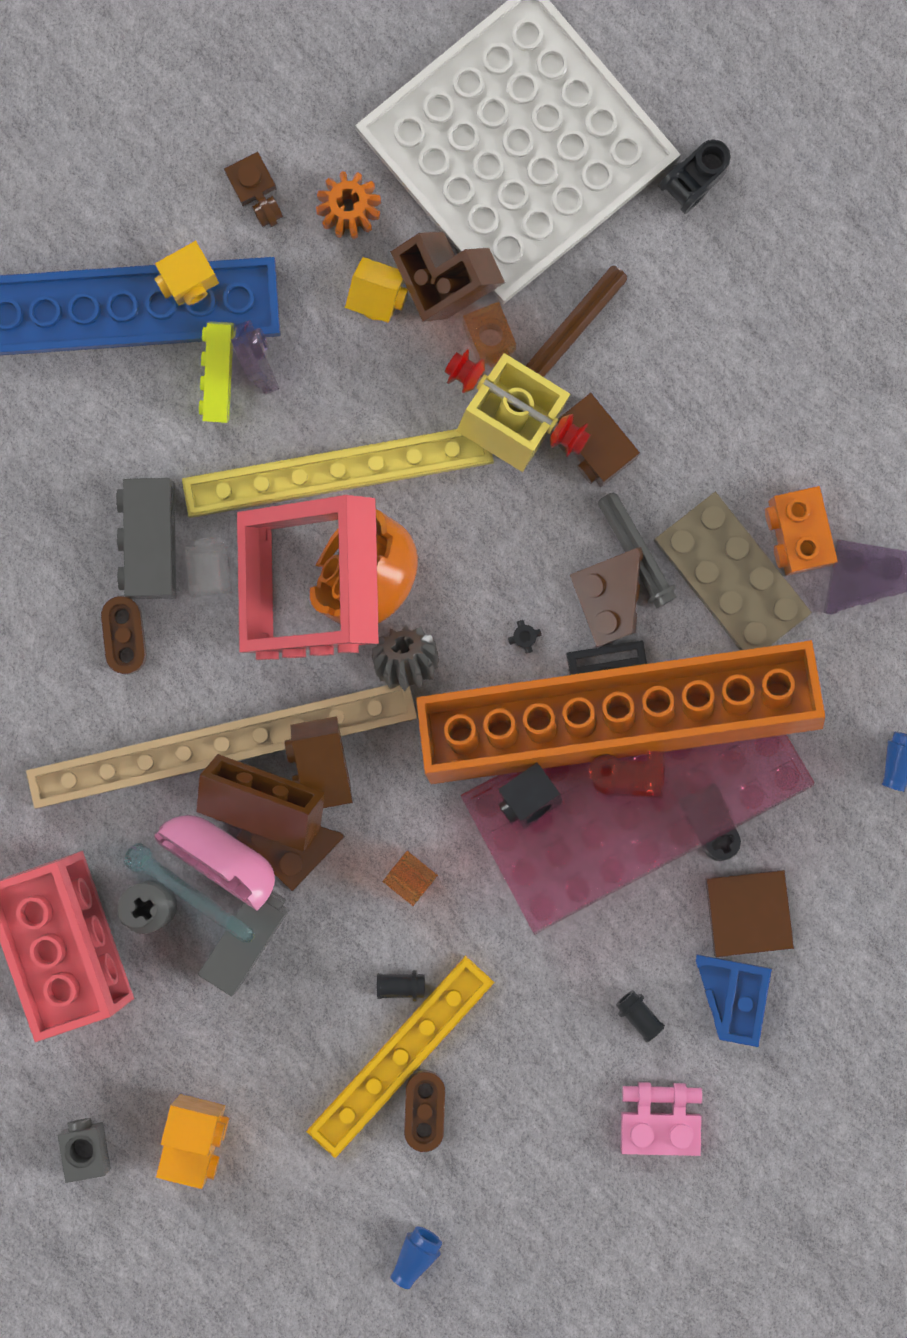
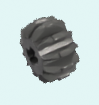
M405 625L402 631L398 632L390 628L389 636L379 637V644L372 648V660L376 676L379 677L380 681H385L389 689L399 685L404 691L410 685H416L421 688L423 680H432L434 670L439 668L436 643L432 639V635H426L421 627L411 631Z

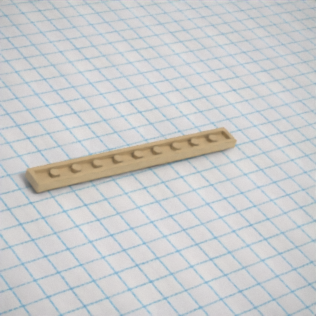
M388 685L29 769L26 770L34 809L203 770L217 754L241 761L286 750L285 740L291 739V724L337 716L342 737L417 719L410 686L404 691L400 685L393 689H389Z

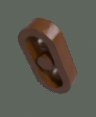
M117 596L108 600L101 611L105 657L112 670L120 674L130 675L138 672L144 666L147 657L142 611L139 605L132 599ZM121 610L129 612V620L125 624H119L116 620L117 613ZM126 648L132 649L134 653L133 659L128 663H124L121 660V652Z
M422 1070L412 1075L406 1086L404 1135L411 1148L419 1152H429L440 1145L444 1136L445 1084L437 1073ZM423 1083H428L433 1087V1093L428 1097L421 1096L418 1092L419 1086ZM419 1124H429L432 1128L431 1133L428 1136L419 1135L417 1132Z

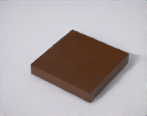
M785 870L705 878L715 957L794 949Z

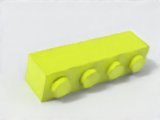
M210 321L207 323V327H203L202 342H206V352L202 351L201 366H205V375L200 377V390L204 391L203 400L199 401V415H203L202 421L227 423L230 419L234 323Z

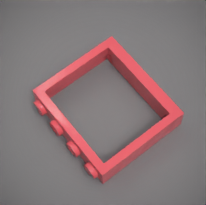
M341 495L237 512L239 652L256 653V660H279L280 652H282V658L306 657V650H310L311 656L334 655V648L337 647L338 653H359V645L379 644L375 498ZM338 520L341 631L274 637L271 530Z

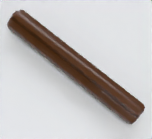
M615 265L611 266L526 364V367L545 377L625 284L628 276L624 271Z

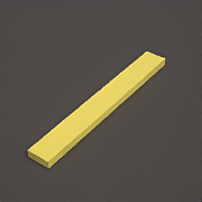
M457 429L182 478L188 517L193 518L493 464V454L456 432Z

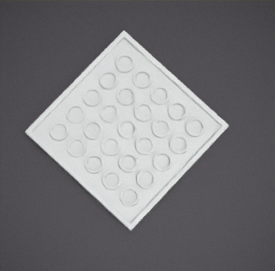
M550 0L506 1L355 125L358 134L440 231L445 233L446 238L459 253L464 249H490L505 281L503 285L492 292L503 305L677 162L681 156Z

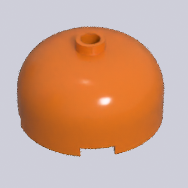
M376 509L379 624L394 614L409 595L417 574L418 555L415 543L409 532L400 523ZM338 528L329 539L315 565L323 568L317 585L310 587V601L316 611L341 624L339 555H334L339 549Z

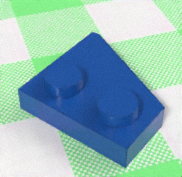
M697 954L696 964L705 988V994L711 1008L719 1040L759 1047L772 968Z

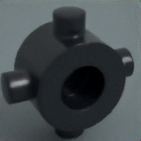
M524 620L517 621L518 627L514 631L513 636L508 637V642L510 645L515 644L517 647L524 649L526 654L533 652L532 646L536 642L537 637L542 636L541 630H535L530 625H525Z

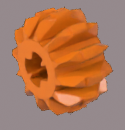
M342 171L339 175L340 183L337 184L333 179L327 178L325 182L329 191H318L317 198L322 203L316 206V212L319 216H326L322 221L325 229H330L336 225V237L341 238L344 235L345 229H350L351 238L355 239L358 237L357 227L360 226L364 231L370 232L372 226L368 219L379 220L380 211L375 207L381 204V196L372 194L375 189L373 181L361 185V173L357 172L352 181H348L346 172ZM352 199L354 210L345 211L344 200Z

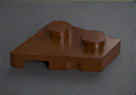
M320 827L319 832L304 852L250 833L244 829L236 838L264 857L273 868L274 874L291 891H294L345 836L339 831Z

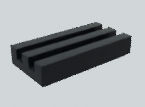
M643 640L566 653L569 675L647 664ZM632 650L637 651V657L580 667L576 665L577 659Z

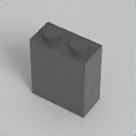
M272 890L269 898L258 911L244 902L198 975L232 997L239 990L290 911L283 906L286 899Z

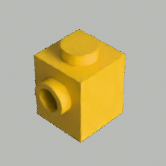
M196 240L155 263L161 274L154 278L165 299L173 296L178 306L185 302L187 305L199 302L207 296L206 291L219 284L213 269Z
M362 257L352 276L345 308L364 314L369 319L389 323L395 309L402 311L408 295V289L403 287L404 280L399 270Z

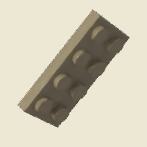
M716 491L653 540L740 650L771 646L812 613Z

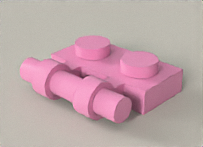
M638 1082V1086L622 1087V1102H637V1112H621L622 1154L701 1156V1115L686 1113V1104H701L702 1088L686 1087V1083H673V1087H651V1083ZM651 1102L672 1103V1113H650Z

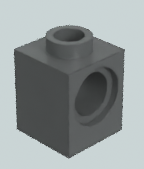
M91 1118L68 1122V1128L57 1135L65 1183L105 1176L110 1171L111 1166L103 1122L92 1124ZM85 1139L89 1141L93 1147V1155L88 1158L79 1156L75 1150L76 1140Z

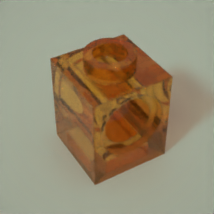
M499 301L463 315L462 325L477 361L484 359L485 364L489 363L490 367H495L503 353L511 357L510 354L515 352L516 342ZM489 329L495 330L500 334L501 341L494 346L485 345L480 339L481 333Z
M407 849L382 882L414 906L436 879L438 873Z

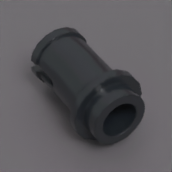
M413 970L412 974L377 973V999L412 998L413 1002H417V998H425V974H417V970Z
M632 990L617 1002L616 1007L620 1010L618 1015L620 1017L625 1016L641 1034L644 1041L649 1042L664 1029L665 1025L663 1022H660L643 1002L644 996L642 994L637 995Z

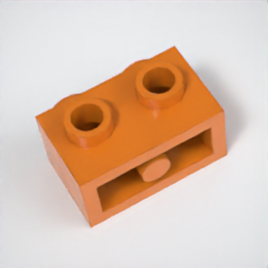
M820 486L776 495L768 501L769 507L765 508L766 522L770 531L775 530L778 545H774V556L778 568L784 567L786 576L828 567L838 562Z

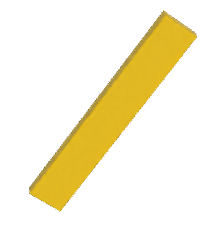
M465 955L306 1132L336 1158L495 982Z

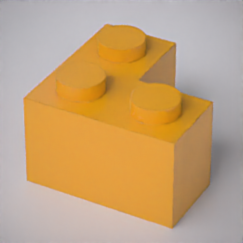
M179 1094L170 1105L160 1144L163 1146L156 1178L203 1189L207 1178L214 1180L220 1156L213 1155L215 1147L220 1148L221 1142L224 1141L230 1117L223 1116L226 1105Z

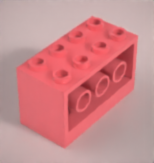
M83 851L0 880V944L35 1042L109 1018L134 999Z

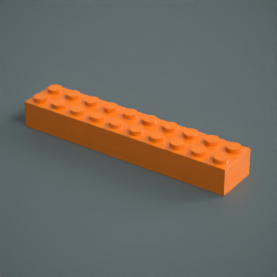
M812 640L416 697L424 771L430 784L523 772L537 762L544 769L594 762L596 757L604 754L623 758L821 730L825 722V711Z

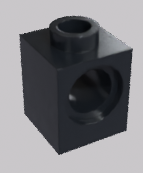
M538 762L498 789L503 799L498 804L501 811L511 824L518 820L523 829L563 803L561 794Z

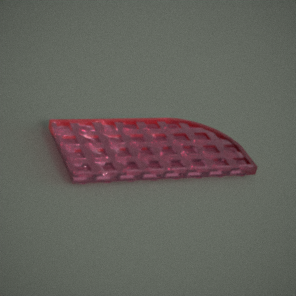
M786 734L618 758L621 761H627L628 764L624 766L616 760L608 759L609 761L601 760L598 763L594 761L544 768V772L561 794L563 803L525 829H523L518 820L511 824L498 806L503 801L498 789L522 772L497 775L460 796L535 935L814 786L815 782Z

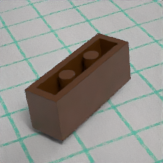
M217 754L200 774L196 812L304 852L320 830L325 793Z

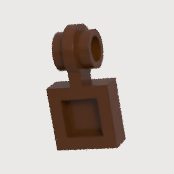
M258 151L224 168L225 174L242 206L257 200L258 203L252 206L261 226L264 227L269 224L270 227L277 225V220L283 217L281 210L273 196L265 198L266 194L276 190V185Z

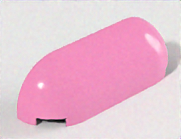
M192 815L175 817L160 826L159 831L154 835L159 845L256 911L269 898L275 881L274 871L269 862L259 853L208 820Z

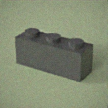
M170 478L123 479V489H117L116 493L118 513H123V528L117 529L118 551H124V567H118L117 572L118 589L124 590V596L132 600L176 599L175 483Z

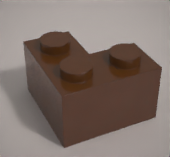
M444 232L418 233L390 251L423 322L448 319L505 283L489 248L464 249L457 255H454Z

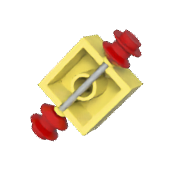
M468 349L463 355L456 352L444 371L450 375L447 384L455 380L463 383L462 393L472 391L475 387L478 389V392L466 408L456 432L521 472L524 471L547 434H550L552 430L554 431L550 436L551 448L559 444L567 448V458L572 451L579 455L591 434L585 431L588 423L581 427L573 424V414L562 417L559 423H557L570 393L503 353L489 376L484 374L485 360L481 359L476 363L469 360Z

